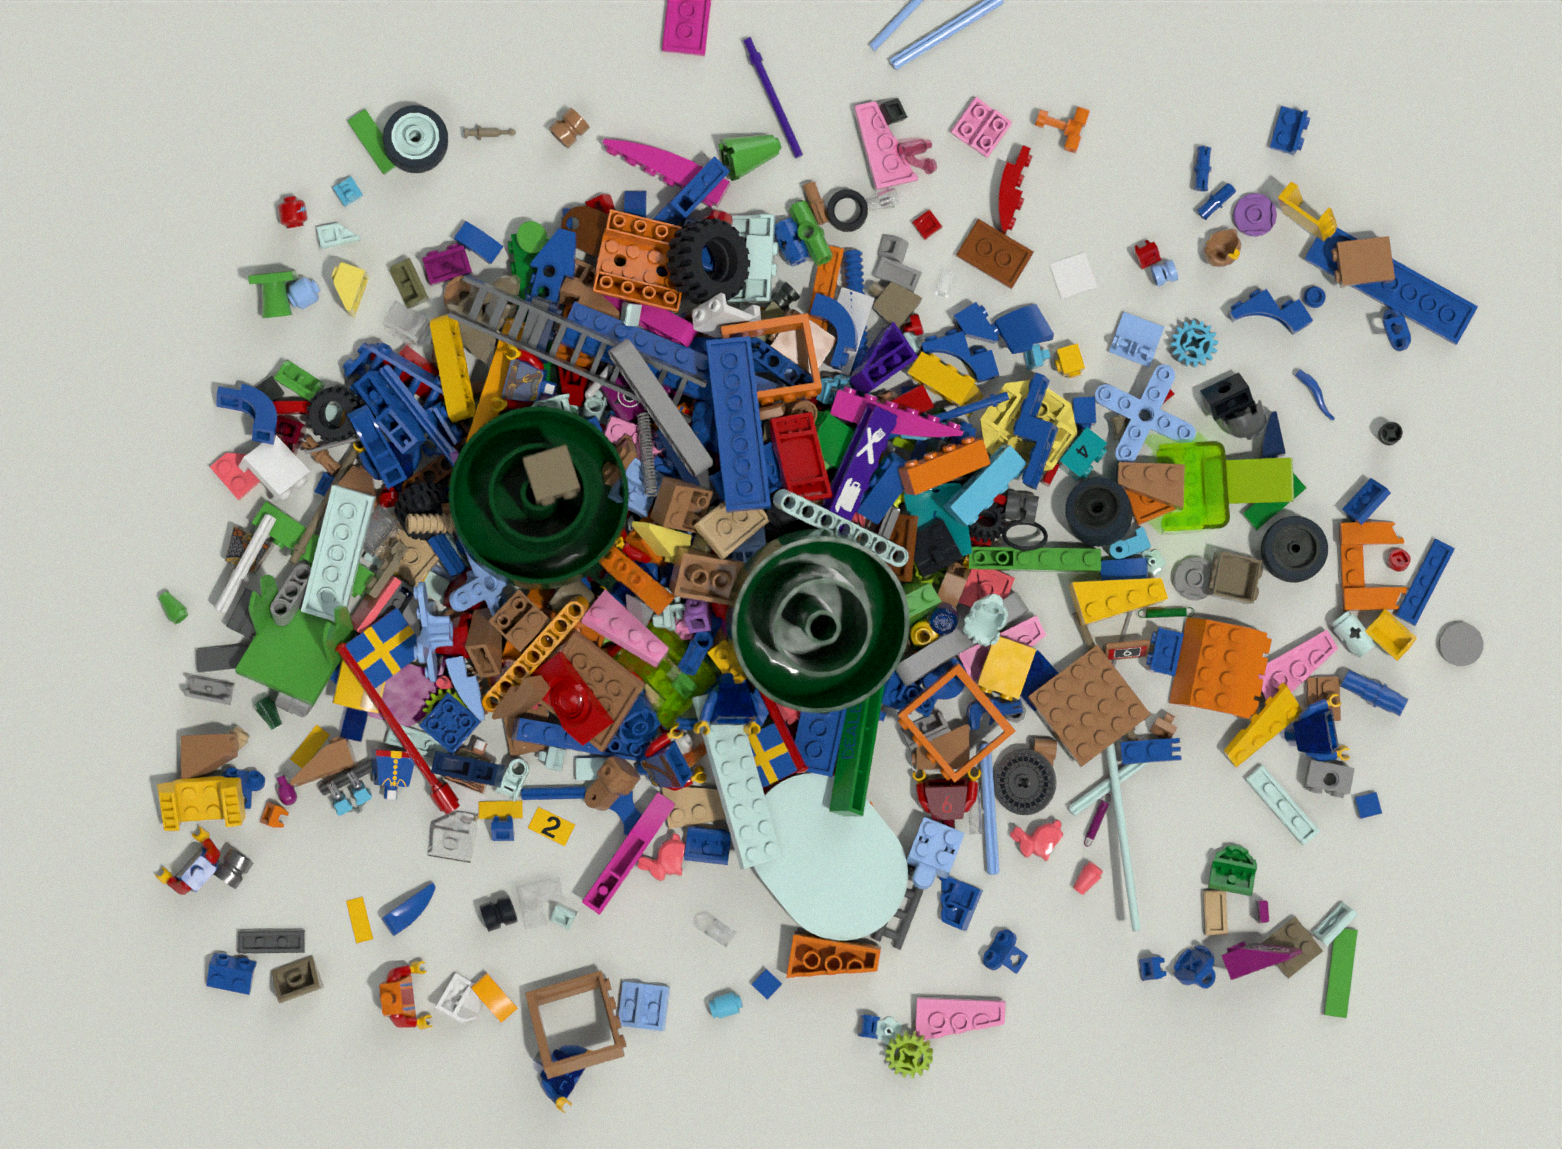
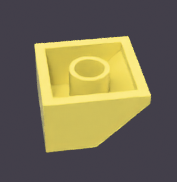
M340 262L339 267L335 266L331 278L334 279L333 283L347 312L351 317L355 318L369 276L363 269Z

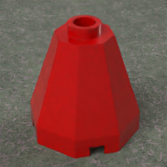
M473 614L460 615L451 620L453 621V646L437 647L435 653L455 657L463 656L466 659H471L465 645Z

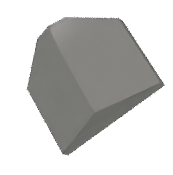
M413 595L402 615L416 636H420L422 622L421 619L417 618L419 601Z

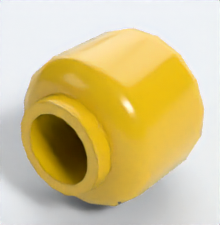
M922 618L913 625L910 633L911 640L914 645L924 649L939 639L940 627L934 620Z

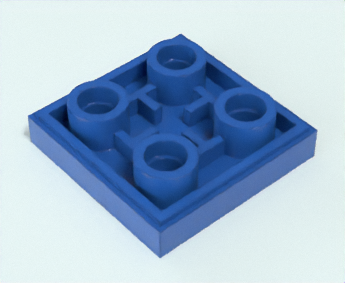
M447 693L419 726L453 755L481 721L452 695Z

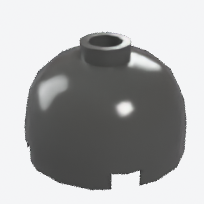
M1253 400L1254 403L1221 418L1229 434L1237 438H1247V440L1259 436L1258 432L1263 429L1266 423V413L1261 400H1258L1257 404Z

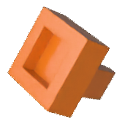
M267 802L260 823L273 828H283L285 824L279 822L280 815L288 816L289 813L283 807Z

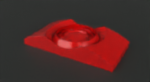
M812 412L770 419L772 448L778 459L783 489L810 502L832 498Z
M562 651L530 675L531 677L541 675L549 685L550 689L542 700L556 712L562 728L582 746L614 723V720Z

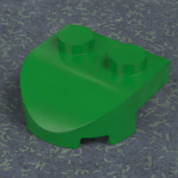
M1229 845L1220 852H1217L1211 865L1208 888L1252 896L1255 873L1257 871L1256 859L1252 858L1246 848L1237 845Z

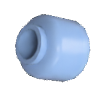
M303 277L289 286L287 296L295 308L305 309L319 300L318 292L321 290L315 280L310 281L307 277Z

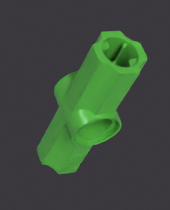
M804 200L796 202L791 206L789 212L794 222L798 225V236L804 240L817 266L831 261L833 254L824 238V230L818 226L808 203ZM813 229V234L809 237V233Z

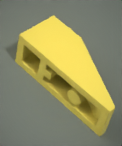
M632 522L634 529L657 556L665 558L664 562L675 563L678 547L690 548L692 535L650 523Z

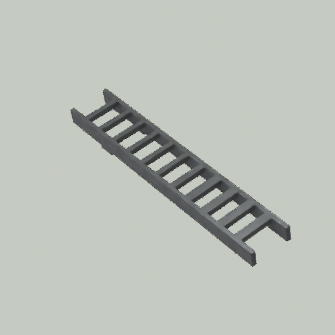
M470 275L463 277L462 281L478 287L479 291L468 317L455 311H450L447 317L528 351L535 356L640 402L631 388L629 389L615 383L620 373L617 367H615L610 380L595 374L607 345L615 347L621 342ZM490 292L499 296V300L490 322L486 326L476 320L487 293ZM510 301L520 307L507 335L496 329L506 305ZM530 310L540 316L527 344L516 338L526 314ZM548 319L560 323L561 326L548 353L538 349L537 345ZM567 327L582 333L570 362L556 356ZM587 336L602 342L590 371L575 365ZM637 350L646 364L649 363L658 370L662 369L658 378L661 386L667 372L682 377L673 400L676 407L688 380L702 387H706L709 382ZM679 411L685 421L690 424L692 416Z

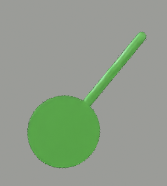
M534 221L523 223L516 233V239L520 248L531 254L540 252L551 238L547 237L543 226Z

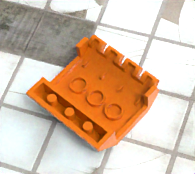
M1186 618L1184 636L1169 703L1250 719V715L1257 714L1259 701L1254 700V696L1260 697L1263 679L1258 677L1259 675L1265 676L1268 658L1263 657V653L1269 654L1272 639L1267 638V633L1248 627L1207 619Z

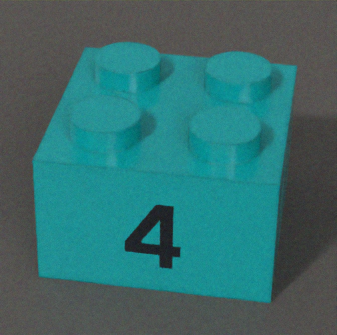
M1086 427L1058 462L1059 468L1076 482L1080 478L1085 480L1094 468L1091 464L1094 461L1098 463L1106 454L1105 446L1107 442Z

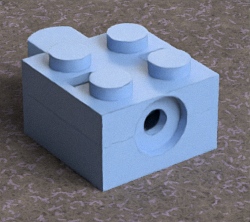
M926 817L923 818L906 860L907 864L916 867L912 880L917 888L924 890L931 887L936 875L947 879L965 833Z

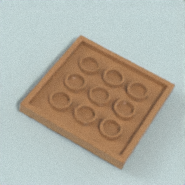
M576 631L572 634L562 652L614 720V723L589 741L603 752L607 749L646 684ZM542 699L539 701L541 705L558 717L552 707Z
M1098 645L1027 697L1080 767L1084 766L1151 715Z

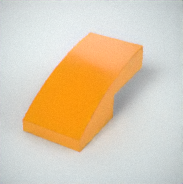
M488 973L470 987L501 1023L518 1009Z

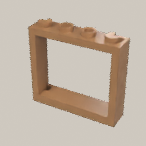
M602 970L525 993L543 1067L548 1079L625 1056L623 1048L627 1047L624 1035H619L618 1029L622 1028L619 1016H614L613 1010L617 1009L614 997H609L608 991L612 990L609 978H604ZM600 988L614 1045L553 1062L539 1006Z

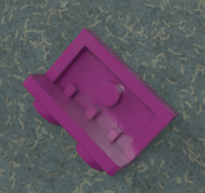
M453 244L446 247V251L438 252V250L425 254L426 257H423L422 261L431 286L452 280L457 276L472 274L464 245Z

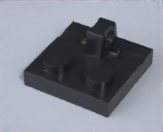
M943 519L917 532L914 560L924 579L963 559Z

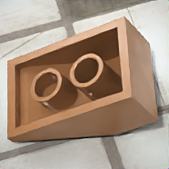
M678 547L669 590L674 596L727 605L732 585L745 562L726 557L721 560L718 555Z
M341 737L329 740V745L324 746L290 780L291 786L298 787L358 766L351 742Z

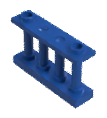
M377 342L370 348L369 351L376 354V357L368 371H378L383 360H386L395 365L393 370L398 377H400L402 371L414 377L408 387L413 396L421 382L432 388L423 405L424 410L433 406L439 394H443L440 376H434L397 354L385 343ZM357 379L355 382L352 383L349 390L352 389L353 391H355V395H359L360 398L363 399V397L360 395L356 387L353 385L359 380ZM420 426V429H421V431H422V433H423V435H424L426 432H425V431L423 430V428Z

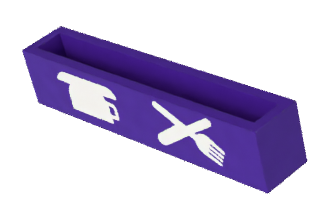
M867 402L830 488L833 497L824 499L822 508L850 522L852 521L854 514L860 508V500L864 492L869 488V480L872 473L878 467L880 455L887 447L888 437L896 427L897 415ZM826 515L821 517V524L825 521ZM844 524L840 525L839 532L844 529Z

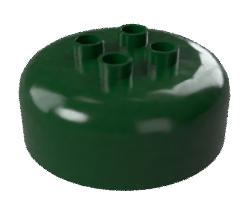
M539 406L509 411L490 420L476 431L458 455L449 486V504L454 529L470 558L486 573L504 583L532 590L555 589L570 585L598 569L620 541L626 525L629 506V488L625 467L616 448L608 437L595 425L579 415L559 408ZM566 445L580 491L576 492L577 495L569 499H564V497L556 498L555 502L550 505L542 506V503L536 504L523 458ZM607 461L611 462L618 469L621 483L620 496L623 498L622 503H617L608 498L612 487L605 484L602 475V468Z
M824 529L800 530L782 535L770 541L756 551L741 568L732 585L727 602L726 631L731 651L737 663L748 679L765 696L793 710L808 713H827L843 710L864 701L879 690L891 677L902 659L909 634V610L904 590L898 578L887 563L869 546L852 536L837 531Z

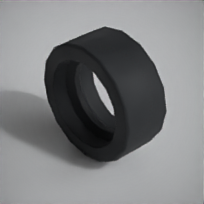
M843 189L836 192L830 198L827 205L829 222L835 229L842 232H853L859 229L865 223L868 216V205L865 198L859 192L852 189ZM844 198L855 200L860 207V215L852 223H843L835 215L836 204Z

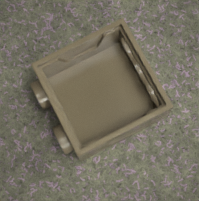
M566 445L523 458L536 504L542 503V506L550 505L555 502L556 498L564 497V499L575 497L577 495L576 492L580 491Z
M1223 551L1214 552L1206 595L1243 604H1254L1259 594V588H1257L1258 580L1263 574L1262 560Z

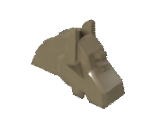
M516 274L503 275L492 286L519 296L521 279ZM470 286V295L462 302L450 301L446 305L447 311H455L468 317L478 293L476 286ZM490 292L487 293L476 320L477 322L488 326L499 296ZM508 301L496 330L500 331L506 318H513L517 311V304ZM489 303V305H488V307H487V309H486V311H485V306H484V305ZM458 321L464 346L476 358L491 366L499 339Z

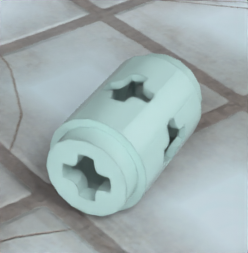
M1347 611L1331 624L1335 628L1333 631L1345 642L1349 650L1354 655L1357 654L1359 658L1376 645L1373 639L1365 632L1366 628L1363 627L1354 613L1351 614ZM1357 630L1359 633L1357 638H1350L1351 631Z

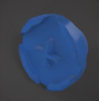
M957 659L949 660L923 676L925 688L930 686L957 662L963 669L964 666ZM955 675L933 695L940 700L955 698L963 691L965 684Z
M1194 946L1196 949L1184 951L1174 965V977L1183 985L1195 984L1207 989L1214 984L1216 979V973L1212 968L1215 960L1214 955L1206 946Z

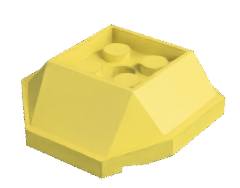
M1031 380L1005 383L998 394L1007 392L1010 400L998 403L996 407H993V405L989 406L980 419L987 453L992 456L1002 444L1011 445L1027 463L1023 469L1028 467L1031 449L1036 444L1021 440L1015 436L1014 424L1021 415V405L1028 396ZM1049 388L1046 390L1037 418L1051 422L1059 429L1043 472L1054 468L1077 435L1071 403Z

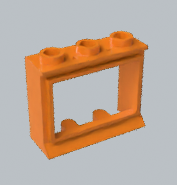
M616 547L601 563L618 582L624 583L658 616L675 598V596Z

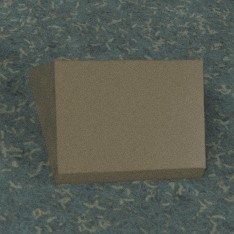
M313 956L271 970L279 1003H284L324 988Z

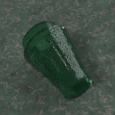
M270 696L254 704L256 707L255 711L271 730L283 724L275 706V700H272Z

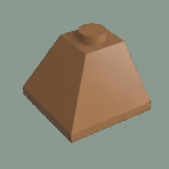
M353 465L337 485L376 496L373 509L379 512L381 506L379 505L374 478L370 476L362 465L359 468Z

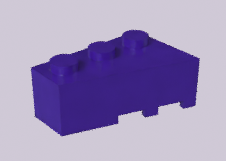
M894 321L881 329L849 378L860 396H864L865 393L874 390L918 358Z

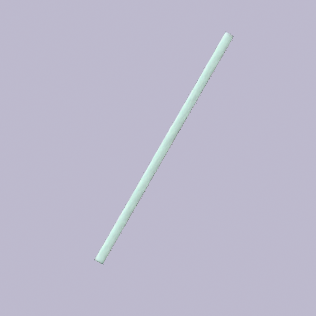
M1113 743L1106 748L1131 926L1132 932L1141 931L1115 746Z

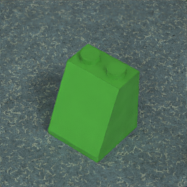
M900 583L908 604L910 628L918 620L926 618L942 601L931 583Z

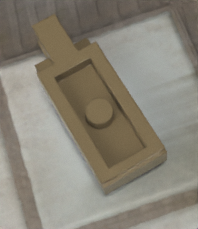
M396 540L389 547L390 552L387 558L384 557L380 561L376 574L370 576L366 581V588L364 590L366 593L374 598L378 597L401 564L400 560L409 549L406 545Z

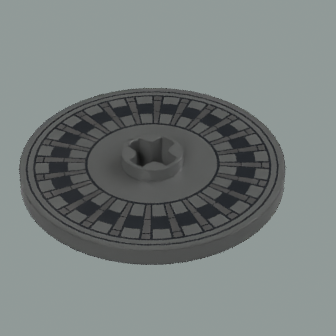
M1020 749L1010 752L998 763L993 777L994 792L998 801L1008 811L1017 815H1032L1042 811L1049 805L1056 791V774L1052 764L1044 755L1034 750ZM1022 778H1028V786L1021 785L1023 783Z

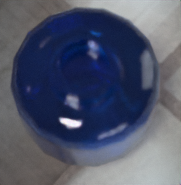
M939 604L931 612L929 619L930 627L937 634L948 635L956 629L959 614L951 604Z

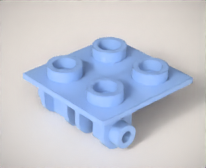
M1123 312L1109 353L1150 367L1164 326Z

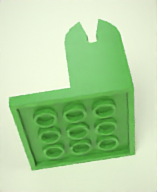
M269 574L264 575L260 578L262 595L260 596L257 592L253 591L249 603V613L256 635L236 667V674L314 706L342 658L337 651L335 652V647L340 643H348L355 636L348 608L344 605H339L334 609L335 622L301 612V608H299L289 624L279 626L274 623L270 609L279 591L274 577ZM282 610L277 612V614H283L286 611Z

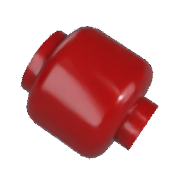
M296 196L283 198L284 203L277 206L280 223L286 226L287 229L304 226L303 222H306L308 219L305 202L297 200Z

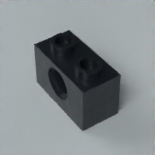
M1240 373L1200 390L1204 406L1214 421L1254 403L1250 388Z

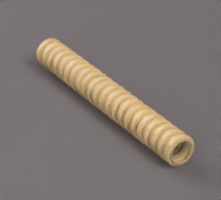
M408 514L406 517V531L409 534L413 531L415 534H418L419 531L422 534H425L426 531L429 534L433 533V531L436 534L440 531L443 534L446 531L448 533L455 531L451 514H448V516L446 514H441V516L439 514L434 516L432 514H428V516L426 514H421V516L419 514H414V516Z

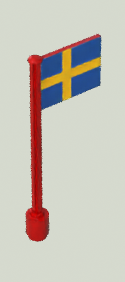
M709 602L716 618L721 616L722 620L726 622L727 605ZM759 691L774 723L761 729L758 734L753 733L749 735L748 739L761 785L764 788L794 772L804 773L808 770V766H806L776 702Z
M396 607L348 643L338 644L335 647V652L337 651L431 786L429 796L438 809L444 812L445 815H448L460 806L458 797L447 782L442 783L438 781L436 776L431 773V769L375 689L415 660L414 646H417V636Z

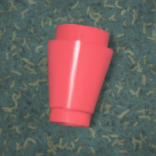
M1089 861L1087 865L1084 864L1073 888L1084 895L1102 878L1103 870Z

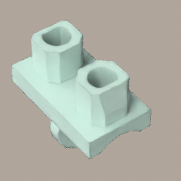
M675 597L674 602L672 600L663 610L664 614L659 616L653 615L654 627L666 628L669 631L676 630L675 613L676 619H683L682 612L685 611V604H681V597Z

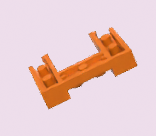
M1358 522L1339 524L1343 612L1399 609L1396 602L1400 593H1406L1407 587L1365 588L1363 545L1405 544L1403 537L1398 539L1393 530L1394 522H1364L1362 525Z

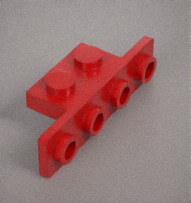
M408 345L398 353L434 376H439V369ZM372 352L370 359L374 361L376 354ZM383 360L380 366L382 368L385 365H390L392 369L395 367V365L386 360ZM402 371L399 378L408 388L414 377ZM421 382L415 394L426 402L432 388ZM439 394L434 405L440 401L444 403L445 399L443 394Z

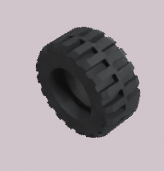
M706 219L688 223L675 232V238H672L669 243L670 250H667L666 258H668V263H666V267L670 271V281L675 284L674 288L678 293L682 292L681 296L686 300H690L694 304H703L719 293L725 294L726 301L737 296L740 292L739 290L744 288L746 284L744 280L748 279L750 273L748 271V267H750L748 254L750 253L749 249L744 245L746 243L744 238L738 235L740 232L735 227H731L730 223L720 219ZM704 245L711 250L715 260V271L712 279L706 274L702 265Z

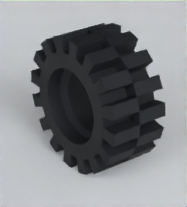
M994 503L988 509H983L978 516L989 517L993 521V526L984 527L976 521L972 525H968L969 533L971 532L970 537L973 539L976 536L977 542L983 539V543H987L988 539H990V542H994L995 538L998 539L1006 524V514L1002 513V507L997 509L998 504Z

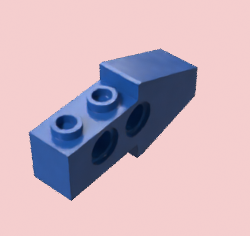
M558 228L530 263L531 269L538 271L532 274L530 285L533 288L531 294L527 293L526 301L532 302V299L538 296L540 289L547 288L550 290V293L545 299L558 302L560 289L565 278L574 280L577 241L575 232ZM552 267L556 272L554 276L546 277L544 270Z
M368 371L353 384L375 414V422L402 454H411L426 441L416 419L382 378L379 371Z

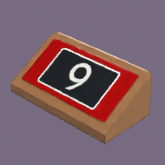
M1150 640L1106 643L1103 645L1104 654L1110 661L1147 657Z

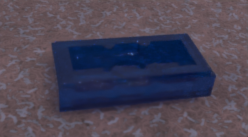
M347 707L340 737L362 742L369 715L367 711Z

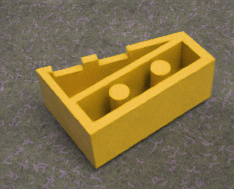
M921 352L907 372L912 380L920 385L923 384L924 388L944 398L951 406L961 407L982 400L984 397L975 385L976 381L967 374L964 376L958 374V369L949 363L946 366L940 363L941 359L932 353L927 355ZM973 412L965 415L970 418Z

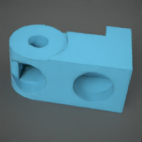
M1144 527L1134 531L1135 537L1125 541L1119 540L1110 545V556L1115 560L1125 559L1150 549L1151 545Z

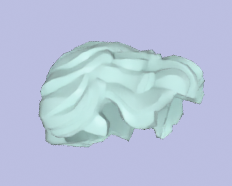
M989 594L974 602L970 608V613L965 616V624L962 630L969 639L973 638L974 644L978 642L979 645L987 647L998 642L1000 637L999 630L1005 627L1008 619V610L1004 606L1002 598L997 594Z

